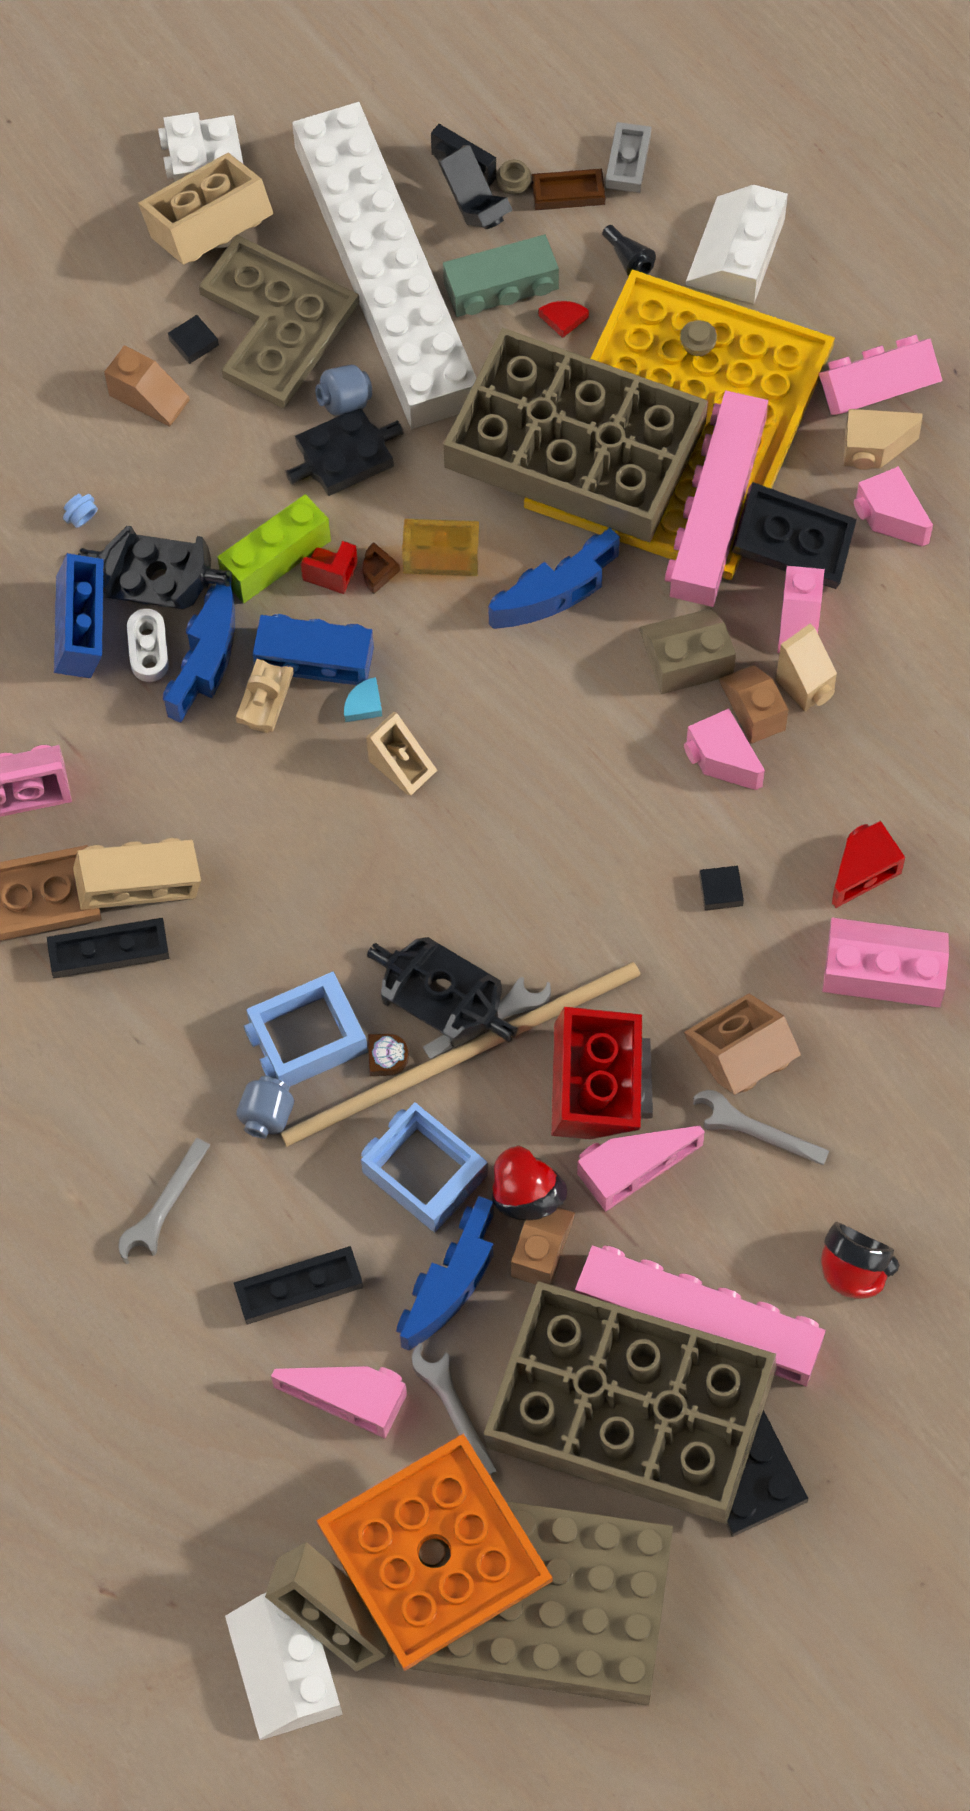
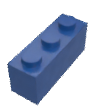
M67 553L56 575L54 673L91 678L102 657L104 559Z
M274 614L272 616L260 615L252 654L254 665L256 659H260L274 666L293 668V677L358 685L367 680L374 650L373 630L359 624H347L344 626L329 624L321 619H310L309 621L291 619L283 614Z

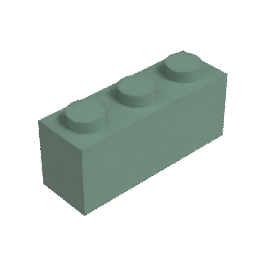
M546 234L443 262V282L455 315L460 317L467 314L475 315L485 309L499 305H511L518 300L535 295L544 296L551 291L559 289V267Z

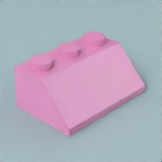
M40 745L27 752L0 754V817L72 802L60 745L52 747Z
M831 918L822 992L940 1008L947 978L949 959L948 933Z

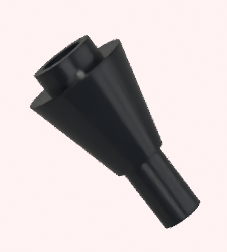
M608 225L603 229L602 235L614 246V250L628 277L632 269L645 274L651 272L656 260L654 250L623 236L613 225Z

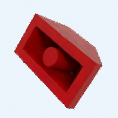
M881 821L871 826L868 824L861 825L849 834L832 897V904L835 908L902 874L906 857Z

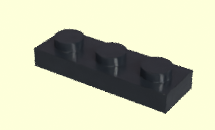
M163 917L47 937L53 978L170 959Z
M351 1246L234 1282L246 1325L364 1288Z

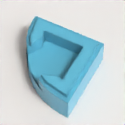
M376 677L361 682L349 693L344 706L345 722L382 716Z

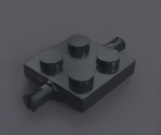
M362 408L342 414L295 436L296 445L304 456V463L285 470L286 476L291 485L311 476L321 483L327 495L331 496L394 467L393 457L386 448L385 442L403 435V428L399 421L396 420L378 429L369 421Z

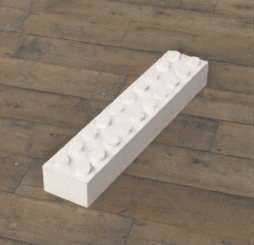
M360 102L292 122L295 149L354 292L359 294V304L411 429L458 415L477 378Z

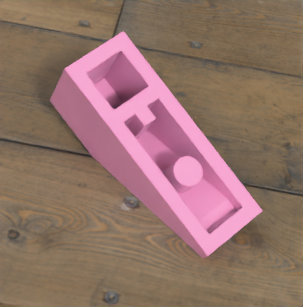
M693 1126L612 1138L602 1145L594 1143L580 1154L577 1175L606 1212L703 1146L705 1131L701 1126Z
M368 1366L274 1369L271 1375L274 1388L384 1439L407 1396L406 1384L401 1382L402 1377L384 1367H380L379 1371Z

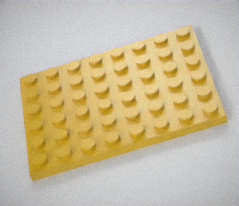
M632 269L590 359L708 400L706 425L651 542L612 529L620 536V542L676 560L679 550L674 549L677 531L679 527L686 528L688 519L683 518L686 500L688 496L695 497L697 490L696 487H692L695 469L697 465L704 466L706 459L705 456H701L704 438L706 434L712 435L715 427L710 425L714 404L722 403L725 390L768 400L766 422L722 578L732 580L742 556L731 551L748 488L754 482L772 489L819 381V373L823 372L833 349L835 337ZM701 320L708 322L716 330V344L706 355H691L681 344V330L691 321ZM526 497L524 499L525 509L600 535L608 529L606 526Z

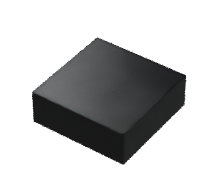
M198 315L168 332L169 341L189 364L219 346L218 338Z
M738 865L702 869L699 871L704 910L743 906L744 898Z

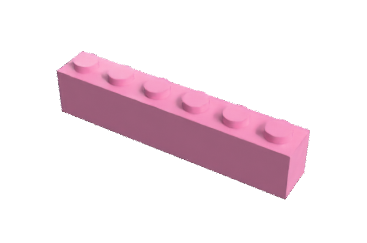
M725 390L722 403L714 404L710 425L715 426L712 435H705L701 456L706 457L704 466H696L692 487L697 488L695 497H687L683 518L688 519L686 528L679 527L675 539L674 549L679 550L676 560H669L666 570L665 581L671 582L670 597L714 607L765 426L768 400Z
M592 1245L576 1285V1293L776 1353L775 1375L807 1387L826 1331L819 1328V1324L816 1321L803 1316H796L795 1319L780 1314V1310L771 1304L757 1302L755 1305L742 1300L738 1293L730 1289L718 1288V1290L703 1286L702 1281L694 1276L679 1274L678 1277L664 1272V1268L653 1261L641 1260L637 1262L626 1258L625 1254L617 1248L603 1246L601 1249Z

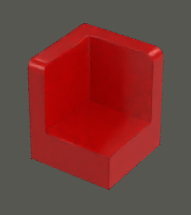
M342 541L337 553L319 547L316 548L311 558L303 557L301 562L303 581L344 594L358 565L356 545Z

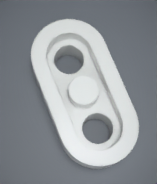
M140 609L134 612L127 621L130 664L133 674L138 679L145 682H154L161 679L169 668L166 629L160 613L153 609ZM146 629L153 630L150 635L141 634ZM149 662L156 663L152 668L144 667Z

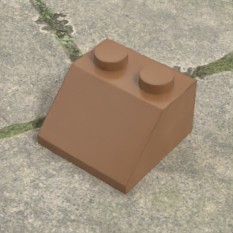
M750 993L684 1032L686 1039L716 1082L734 1095L752 1089L757 1081L771 1073L785 1069L792 1060L801 1056L785 1016Z

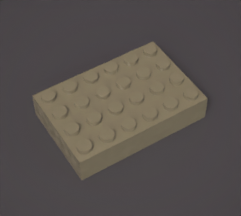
M502 327L443 444L444 468L651 542L706 425L708 400Z
M538 1281L483 1434L488 1449L727 1524L776 1372V1353Z
M506 1501L553 1577V1582L409 1669L649 1706L673 1526ZM439 1539L426 1541L419 1550L420 1561L430 1568H438L445 1565L451 1556L448 1545ZM393 1655L395 1667L402 1668L395 1655Z

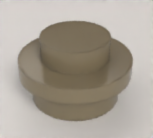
M512 159L504 162L498 169L496 181L502 191L509 194H519L529 188L532 175L524 162Z
M701 320L691 321L682 328L680 341L689 354L703 356L714 348L717 341V333L715 328L708 322Z

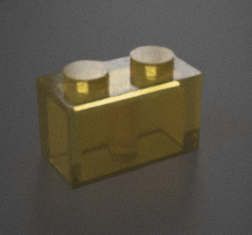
M404 519L402 544L404 574L478 576L480 550L479 521Z

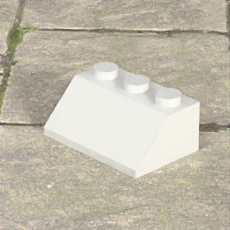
M750 185L717 196L688 274L686 286L754 304L785 220L788 194L757 185Z
M266 1593L225 1615L260 1740L343 1715L322 1643L265 1598Z

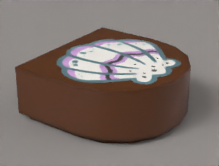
M368 1034L370 1076H390L404 1070L409 1059L408 1047L405 1041L394 1034Z

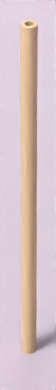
M634 962L627 964L508 1023L518 1028L517 1036L560 1015L564 1007L575 1008L639 977V969ZM489 1031L280 1132L281 1138L285 1146L288 1147L506 1040Z

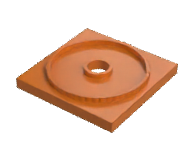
M464 1433L316 1520L318 1527L404 1671L553 1582V1577ZM431 1539L442 1540L448 1545L451 1552L448 1562L438 1568L427 1567L419 1559L421 1546Z

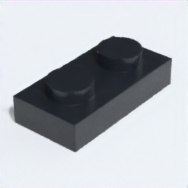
M438 124L431 132L432 155L439 161V159L463 145H469L490 187L496 180V157L443 125Z

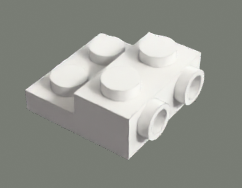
M198 112L164 117L165 128L158 129L162 150L169 149L170 156L163 157L167 179L174 178L176 182L226 153H230L243 163L234 115L200 120Z

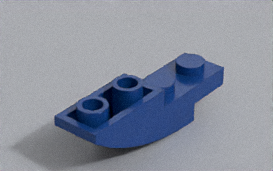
M609 527L601 535L595 534L590 537L582 550L573 557L567 556L561 560L556 566L555 571L545 562L535 569L530 568L526 570L513 587L508 591H500L492 598L488 606L489 625L493 629L532 623L562 612L589 597L602 587V569L619 556L620 536Z
M231 582L228 587L211 585L205 595L204 606L199 615L194 614L188 622L186 634L188 635L190 650L183 658L181 664L182 671L175 681L171 680L163 693L167 717L177 722H182L199 693L213 698L228 666L235 633V607Z
M478 1196L473 1208L466 1207L459 1224V1229L463 1230L458 1244L451 1242L443 1261V1265L448 1266L447 1268L432 1262L427 1274L422 1272L419 1274L412 1295L417 1298L411 1311L404 1309L396 1332L401 1333V1348L411 1350L440 1330L462 1308L477 1288L494 1256L493 1243L483 1240L494 1216L493 1201Z

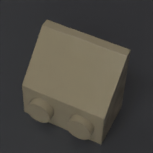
M711 608L639 627L661 694L718 680L734 673L736 653L725 622Z

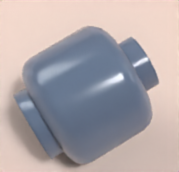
M346 365L325 370L321 375L320 384L316 385L315 394L320 406H325L327 411L333 416H339L360 408L363 410L368 400L372 397V384L365 371H361L356 365Z
M261 1076L259 1080L251 1081L246 1085L236 1115L239 1121L245 1125L244 1131L246 1133L265 1139L268 1134H279L285 1129L295 1100L289 1092V1086L286 1083L273 1077Z

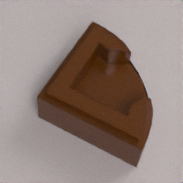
M373 542L368 547L364 556L363 576L367 587L375 594L400 571V564L376 543Z

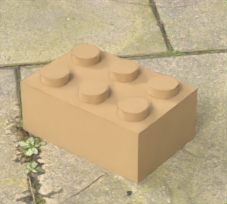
M230 153L222 155L138 202L151 238L183 265L198 260L202 254L218 245L228 243L237 234L248 228L258 226L262 220L274 214L262 178Z

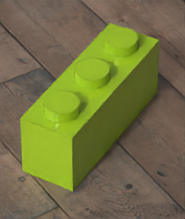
M304 494L217 556L219 570H230L232 572V592L244 604L300 564L303 557H310L316 548H322L331 542L329 518Z

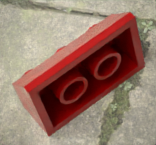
M564 1007L554 1023L551 1136L591 1140L637 1131L641 1128L642 1014Z

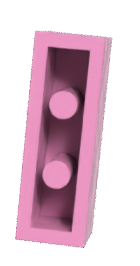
M916 334L897 340V348L884 351L883 345L862 352L863 359L854 362L850 361L849 356L828 362L829 370L820 372L819 376L830 414H842L848 412L849 409H858L943 381L931 338L918 341Z

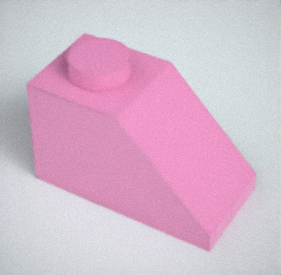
M899 466L859 482L857 496L854 499L855 510L860 519H866L872 531L919 546L929 544L933 524Z
M787 566L778 653H780V646L783 642L811 623L818 633L825 569Z
M726 709L688 726L687 742L684 743V749L692 764L698 763L704 775L754 790L763 787L765 770L730 709Z

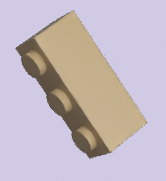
M168 838L160 843L151 844L128 842L119 847L104 848L101 845L89 846L77 851L73 866L81 910L195 899L201 883L193 840L181 841L178 838Z

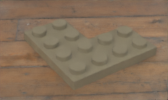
M239 235L235 236L199 286L200 295L256 322L223 367L222 377L285 409L360 303L359 294Z

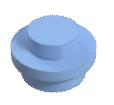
M77 494L72 497L64 506L66 512L63 520L67 524L72 523L76 528L88 522L98 510L92 495L82 496Z

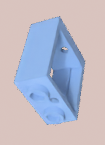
M334 971L246 1009L249 1023L244 1025V1029L252 1047L259 1045L265 1056L259 1059L265 1075L279 1079L289 1087L368 1053L366 1037ZM324 998L343 1038L283 1064L264 1023Z
M414 1102L407 1111L401 1109L394 1115L388 1125L390 1129L380 1139L375 1137L365 1146L361 1153L363 1157L361 1159L362 1172L435 1233L488 1176V1162ZM416 1130H419L462 1166L427 1205L422 1203L381 1168Z

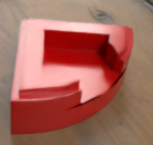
M555 301L538 309V316L564 338L589 318V310L575 302Z

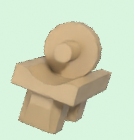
M256 659L236 715V722L248 725L253 730L265 733L273 732L294 674L293 668L274 666L264 660Z

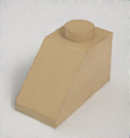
M849 409L845 430L844 466H851L861 470L882 468L919 439L923 413Z
M810 623L781 644L776 681L804 711H807L815 704L821 706L826 703L835 692L837 672L816 629Z

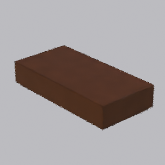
M602 168L532 174L535 210L605 205L606 197Z

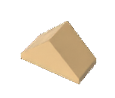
M396 712L390 714L366 737L369 762L407 795H412L438 771Z

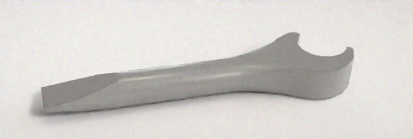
M519 978L511 991L500 1000L498 1017L503 1019L518 1013L530 1012L549 1003L551 997L550 983L547 982L545 989L540 993H530L524 988V978ZM442 1035L423 1046L430 1060L453 1048L450 1038L446 1035Z
M705 1090L694 1096L693 1105L703 1103L711 1107L713 1115L704 1121L705 1129H728L743 1132L824 1165L829 1153L828 1150L749 1118L734 1108L721 1093Z
M199 1138L195 1139L151 1211L140 1222L122 1234L118 1246L121 1258L125 1264H129L128 1254L135 1246H145L151 1251L152 1256L156 1255L158 1238L163 1222L207 1152L210 1144Z
M419 1343L412 1354L414 1372L420 1379L428 1383L440 1397L459 1435L464 1433L489 1475L496 1472L454 1388L450 1374L449 1354L445 1352L440 1361L429 1363L421 1357L423 1346Z

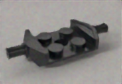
M126 526L104 550L94 551L81 548L80 553H78L81 556L104 559L103 593L106 598L183 610L194 605L203 588H208L209 583L228 587L232 581V572L230 570L211 568L209 548L201 536H197L196 543L137 535L132 526ZM161 569L167 570L165 575L158 577L156 580H151L152 575L156 571Z
M431 938L415 939L400 952L396 950L394 953L381 947L378 943L372 945L374 949L369 948L367 957L386 968L381 989L383 1004L388 1007L392 1002L448 1036L451 1046L457 1048L486 1031H492L507 1042H511L512 1037L516 1036L518 1028L498 1017V1007L502 994L501 980ZM439 979H446L451 983L450 987L442 992L433 991L430 985Z

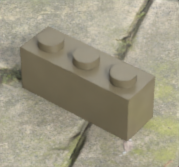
M307 1542L277 1558L265 1598L356 1672L386 1657L389 1645L346 1574Z

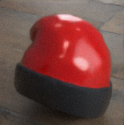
M520 1145L513 1146L503 1151L497 1157L494 1164L495 1181L492 1187V1201L502 1214L518 1220H537L552 1214L559 1206L564 1204L567 1197L565 1181L540 1158L534 1157L530 1150Z
M835 1222L825 1237V1246L821 1256L824 1279L834 1291L842 1296L853 1299L874 1297L883 1291L887 1277L893 1276L899 1269L900 1264L897 1258L893 1256V1248L842 1223Z

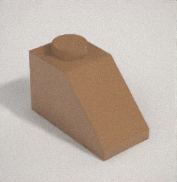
M125 345L104 371L109 396L169 427L190 400L184 390L155 360Z
M753 665L719 679L751 744L786 730L789 709L773 678Z
M558 1208L552 1214L541 1219L525 1221L511 1260V1277L532 1284H537L540 1281L552 1285L575 1217L574 1212Z

